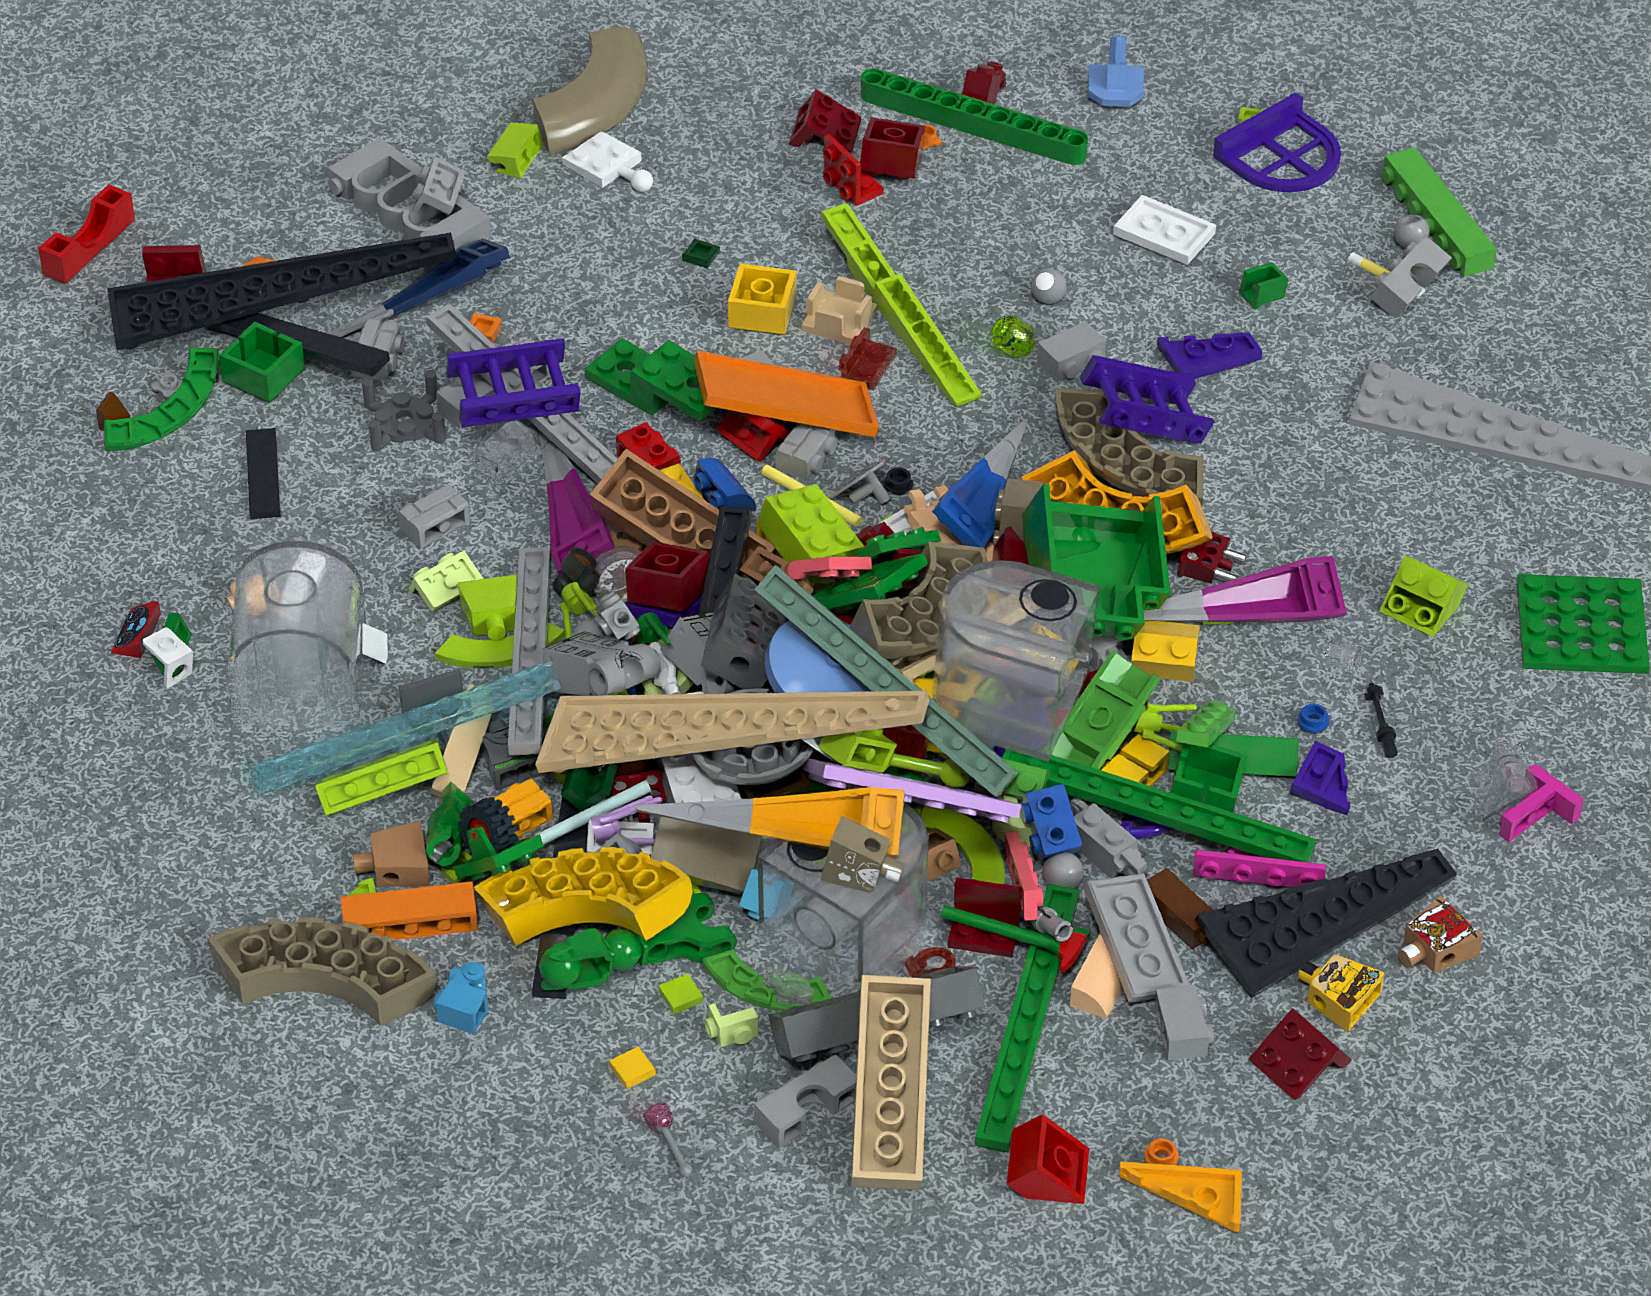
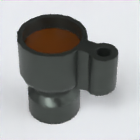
M571 548L561 565L563 573L558 574L552 583L555 591L561 595L563 588L573 582H577L581 589L591 591L600 578V574L595 570L597 566L595 557L582 548Z

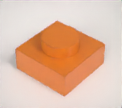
M474 313L470 320V323L494 344L502 328V319Z

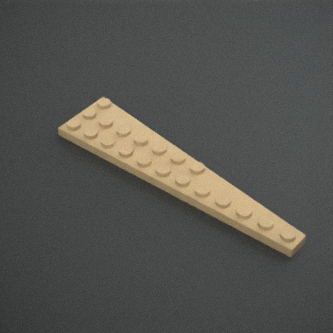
M927 691L560 696L535 765L539 773H561L567 769L736 747L752 748L759 744L923 723L929 697Z

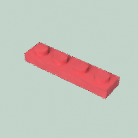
M1018 831L1005 832L1006 863L1013 886L1021 888L1020 908L1024 920L1038 919L1037 907L1043 906V894L1041 886L1038 887L1037 873L1033 872L1032 858L1028 857L1027 843L1021 842Z

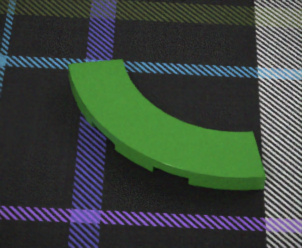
M733 949L702 959V964L708 974L724 990L745 1002L759 1007L784 1011L832 998L821 977L806 980L779 979L777 982L760 977L759 972L747 966Z

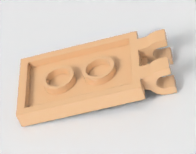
M946 486L935 487L934 493L937 495L938 501H931L929 506H926L925 496L920 489L910 490L908 496L912 500V504L905 505L904 511L908 514L907 523L914 530L924 527L925 532L938 529L941 542L938 543L963 545L959 538L946 525H943L932 512L939 502V498L948 491V488ZM988 540L984 549L988 560L989 572H991L994 545Z

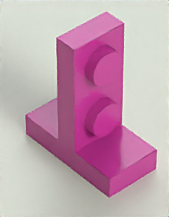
M1535 763L1526 770L1523 789L1528 794L1522 802L1514 808L1509 807L1502 814L1499 835L1510 842L1552 810L1570 824H1573L1581 817L1584 798Z

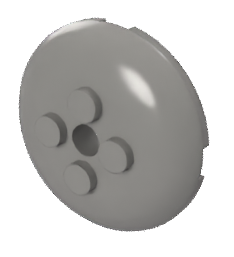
M744 689L728 694L769 693V689ZM802 739L759 744L752 748L736 747L691 754L696 763L706 773L719 780L738 785H760L782 779L799 769L811 756L814 748Z

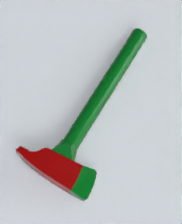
M944 905L941 911V918L1052 951L1058 955V960L1061 962L1059 970L1063 973L1077 960L1090 936V930L1073 927L1071 936L1066 941L1060 942L1053 936Z

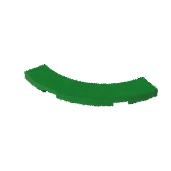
M189 347L187 370L181 385L156 410L146 415L141 414L118 420H104L105 451L128 450L150 444L178 430L195 416L211 393L217 374L219 348Z

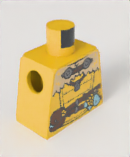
M1335 955L1330 958L1323 968L1309 961L1305 962L1300 969L1298 979L1309 984L1307 1002L1342 1029L1349 1032L1382 993L1385 973Z

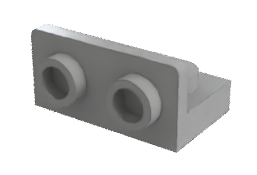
M434 156L430 165L424 164L417 180L421 181V183L417 184L412 194V198L415 199L413 210L418 212L423 203H426L450 215L455 206L465 170Z

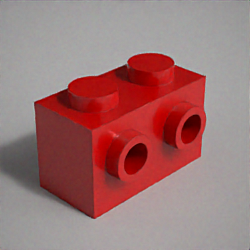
M647 422L616 435L618 457L627 449L658 470L681 463L677 450L671 448L664 441L660 432L654 431Z

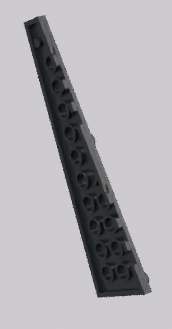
M451 232L107 288L117 351L135 349L140 344L295 302L304 303L313 297L456 259Z

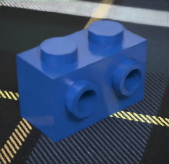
M1064 783L1026 793L1022 800L1023 804H1021L1020 813L1025 824L1029 823L1032 835L1029 836V842L1033 854H1039L1040 861L1044 862L1049 857L1059 853L1069 852L1074 854L1079 852L1083 845Z

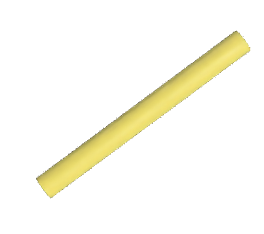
M768 464L761 471L763 476L790 491L806 487L804 484ZM829 499L847 523L857 527L863 521L861 516Z

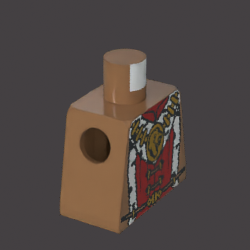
M1440 896L1408 922L1403 943L1405 947L1398 951V957L1407 968L1422 961L1435 973L1479 955L1483 935Z

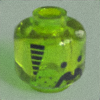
M1016 315L1000 317L991 329L992 344L1011 358H1018L1023 354L1027 355L1034 347V329Z

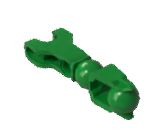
M707 893L692 894L690 904L681 917L647 941L631 930L615 929L604 937L596 928H590L566 938L562 943L553 945L544 952L540 959L539 969L541 977L544 979L541 986L544 990L548 991L600 986L612 974V969L626 971L636 966L637 963L640 966H644L646 963L657 964L676 958H687L693 962L702 963L703 958L734 950L737 938L727 926L710 927L701 923L712 917L714 903Z

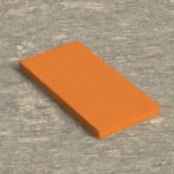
M696 351L694 364L705 406L876 437L879 425L866 382Z

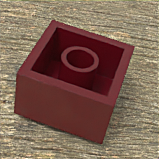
M870 117L862 141L861 170L871 175L888 174L894 175L895 178L901 180L915 179L922 157L926 126Z
M653 541L625 568L627 601L639 603L645 607L655 606L666 608L671 612H683L703 592L709 564V551Z

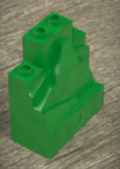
M1043 483L1022 514L1025 548L1031 575L1036 574L1038 580L1049 579L1059 581L1067 585L1075 593L1077 604L1076 609L1073 611L1074 633L1086 634L1089 637H1116L1118 640L1134 639L1145 625L1143 609H1160L1170 596L1160 496H1153L1143 511L1051 501L1049 484ZM1067 589L1073 608L1074 599L1071 592Z

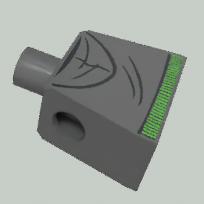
M496 719L489 723L487 727L488 733L482 737L483 754L496 791L548 773H539L535 763L539 754L509 755V726L502 719Z

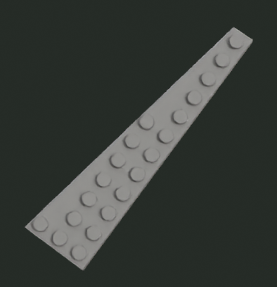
M1370 362L1349 420V425L1651 491L1650 456L1559 426L1554 421H1544L1409 375L1382 363Z

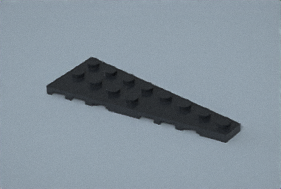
M1434 849L1405 857L1403 860L1394 863L1374 865L1373 868L1356 873L1352 871L1338 878L1330 880L1325 878L1285 889L1278 894L1254 897L1251 901L1236 905L1234 903L1224 905L1221 909L1207 913L1202 911L1194 920L1249 996L1253 998L1299 971L1305 962L1313 963L1451 882L1457 876V873L1440 850Z

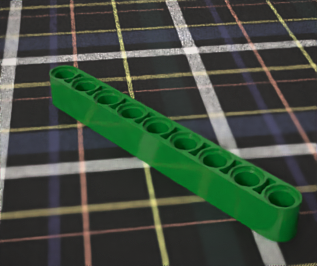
M867 69L861 74V98L867 103L1066 164L1080 165L1087 160L1088 136L1081 130L883 70Z

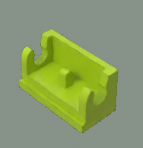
M510 122L487 155L489 162L501 163L506 168H497L495 172L521 179L543 147L538 124Z

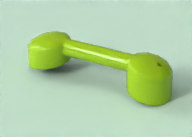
M893 752L886 766V769L889 766L940 775L942 782L952 788L966 785L972 777L950 757H947L943 763L894 754Z

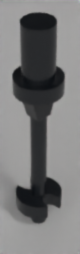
M1369 683L1368 693H1364L1367 701L1373 700L1380 726L1376 732L1377 740L1382 742L1385 756L1393 758L1398 754L1394 741L1396 733L1394 728L1385 722L1380 705V695H1383L1384 692L1381 686Z

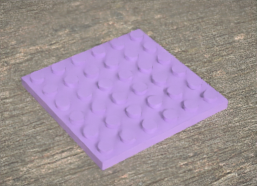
M808 758L802 766L804 771L809 772L810 779L829 786L846 789V787L851 789L877 787L905 790L904 801L906 802L915 801L940 809L945 807L956 812L974 816L978 814L989 819L1008 823L1010 816L1019 818L1020 804L990 795L842 766Z

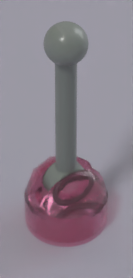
M657 1103L650 1106L643 1114L647 1126L654 1132L664 1134L680 1166L679 1174L682 1177H689L693 1169L691 1165L685 1162L669 1131L673 1122V1115L668 1104Z

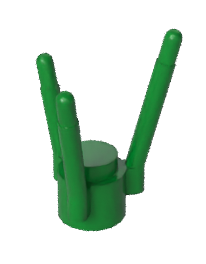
M645 613L637 619L641 629L635 637L638 644H651L661 639L666 645H670L671 641L668 638L670 631L666 625L662 624L655 613Z

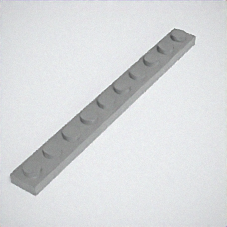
M450 303L427 316L426 325L456 353L496 348L488 338ZM518 368L501 371L507 393L524 391ZM489 372L481 373L480 375L492 385ZM535 383L536 389L541 388ZM569 413L528 419L597 484L617 461V458Z
M550 547L519 549L508 733L509 755L539 754L542 747L545 690L543 648L547 647L551 568Z

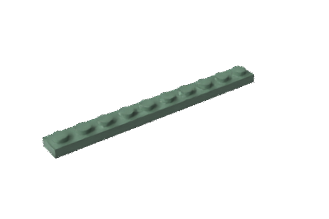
M774 565L755 588V591L872 691H923L778 566ZM928 695L929 703L923 723L912 724V726L998 798L1018 772Z

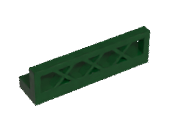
M618 763L568 769L560 795L580 811L598 804L610 794Z

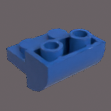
M712 457L697 460L693 482L696 489L702 492V497L705 501L719 510L720 506L748 508L751 512L756 511L754 499L722 461Z

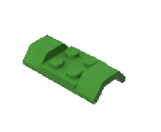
M1111 651L1054 734V739L1047 744L1043 752L1100 770L1106 759L1111 760L1145 710L1144 704L1161 678L1156 674L1150 675L1129 663L1116 652Z

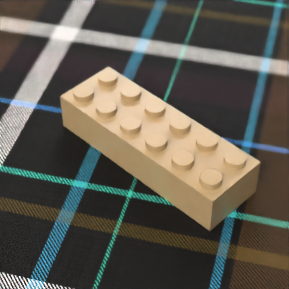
M862 975L851 1187L921 1189L931 979Z

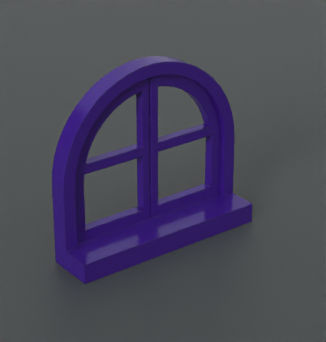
M1295 92L1215 137L1213 157L1241 178L1257 187L1276 192H1300L1316 188L1329 181L1335 175L1340 165L1341 148L1337 138L1330 130L1302 111L1303 97ZM1295 126L1314 138L1313 141L1293 152H1290L1274 140V138ZM1262 145L1281 158L1260 171H1256L1239 159ZM1322 145L1326 153V161L1317 171L1299 157ZM1286 164H1290L1304 174L1305 177L1279 179L1267 175Z

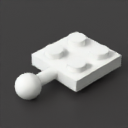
M602 131L562 157V162L565 166L602 188L619 176L631 181L632 187L638 192H646L653 185V177L650 172L631 169L642 161L641 152Z

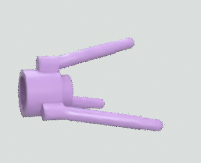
M650 795L611 812L590 817L596 842L605 841L606 843L615 834L621 833L618 819L637 813L636 806L659 804L662 802V798L656 797L653 799ZM629 838L638 845H654L655 842L654 838Z

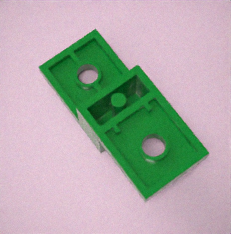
M622 337L585 368L584 377L651 416L667 403L672 404L698 421L716 408L704 405L700 387H689L691 385L700 386L694 364L695 355L669 339L652 354H649ZM621 369H630L631 371L621 372V371H619V370H621Z

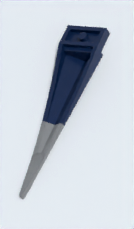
M484 238L455 250L456 259L439 263L398 294L358 318L328 332V334L343 337L362 329L368 318L382 321L476 283L486 275L485 269L496 268L501 265V261L510 258L508 248Z

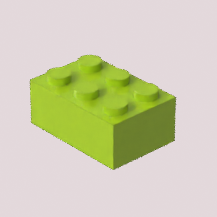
M817 484L765 497L757 524L783 559L789 563L796 560L823 557H858L856 551L865 547ZM806 576L812 584L830 580L828 578H819V576Z

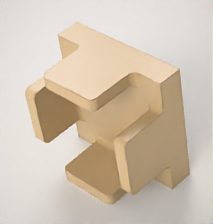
M838 276L835 280V292L824 289V283L817 282L807 298V317L802 323V331L856 346L876 314L878 304L872 303L871 296L866 295L864 298L863 282Z

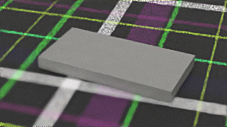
M1145 874L1087 881L1083 886L1084 892L1128 1002L1155 999L1156 989L1190 986Z

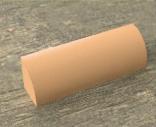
M1100 932L1071 986L1070 1007L1107 1019L1123 987Z

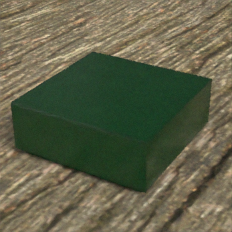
M694 238L683 253L682 261L708 269L720 253V246Z

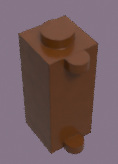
M1168 868L1147 879L1165 925L1192 950L1201 944L1204 946L1209 945L1211 942L1194 919L1202 911L1207 913L1214 910Z

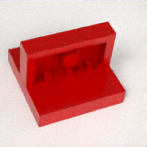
M732 410L728 411L716 429L760 462L765 459L778 438L785 440L792 431L775 418Z

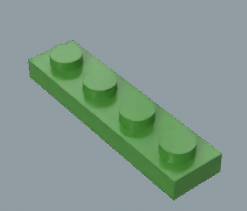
M1209 701V704L1205 703L1178 728L1176 742L1209 747L1235 721L1236 709L1229 708L1228 704L1222 701Z

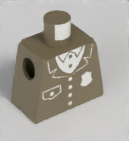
M841 816L831 839L821 880L853 889L873 892L880 877L898 883L905 863L887 857L891 843L889 838Z

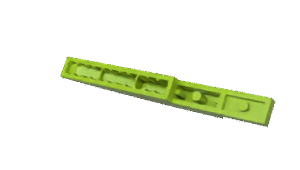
M845 203L822 211L821 219L846 255V266L856 281L864 283V292L872 297L873 303L878 304L877 309L955 407L981 399L982 393L902 274L894 273L849 204Z

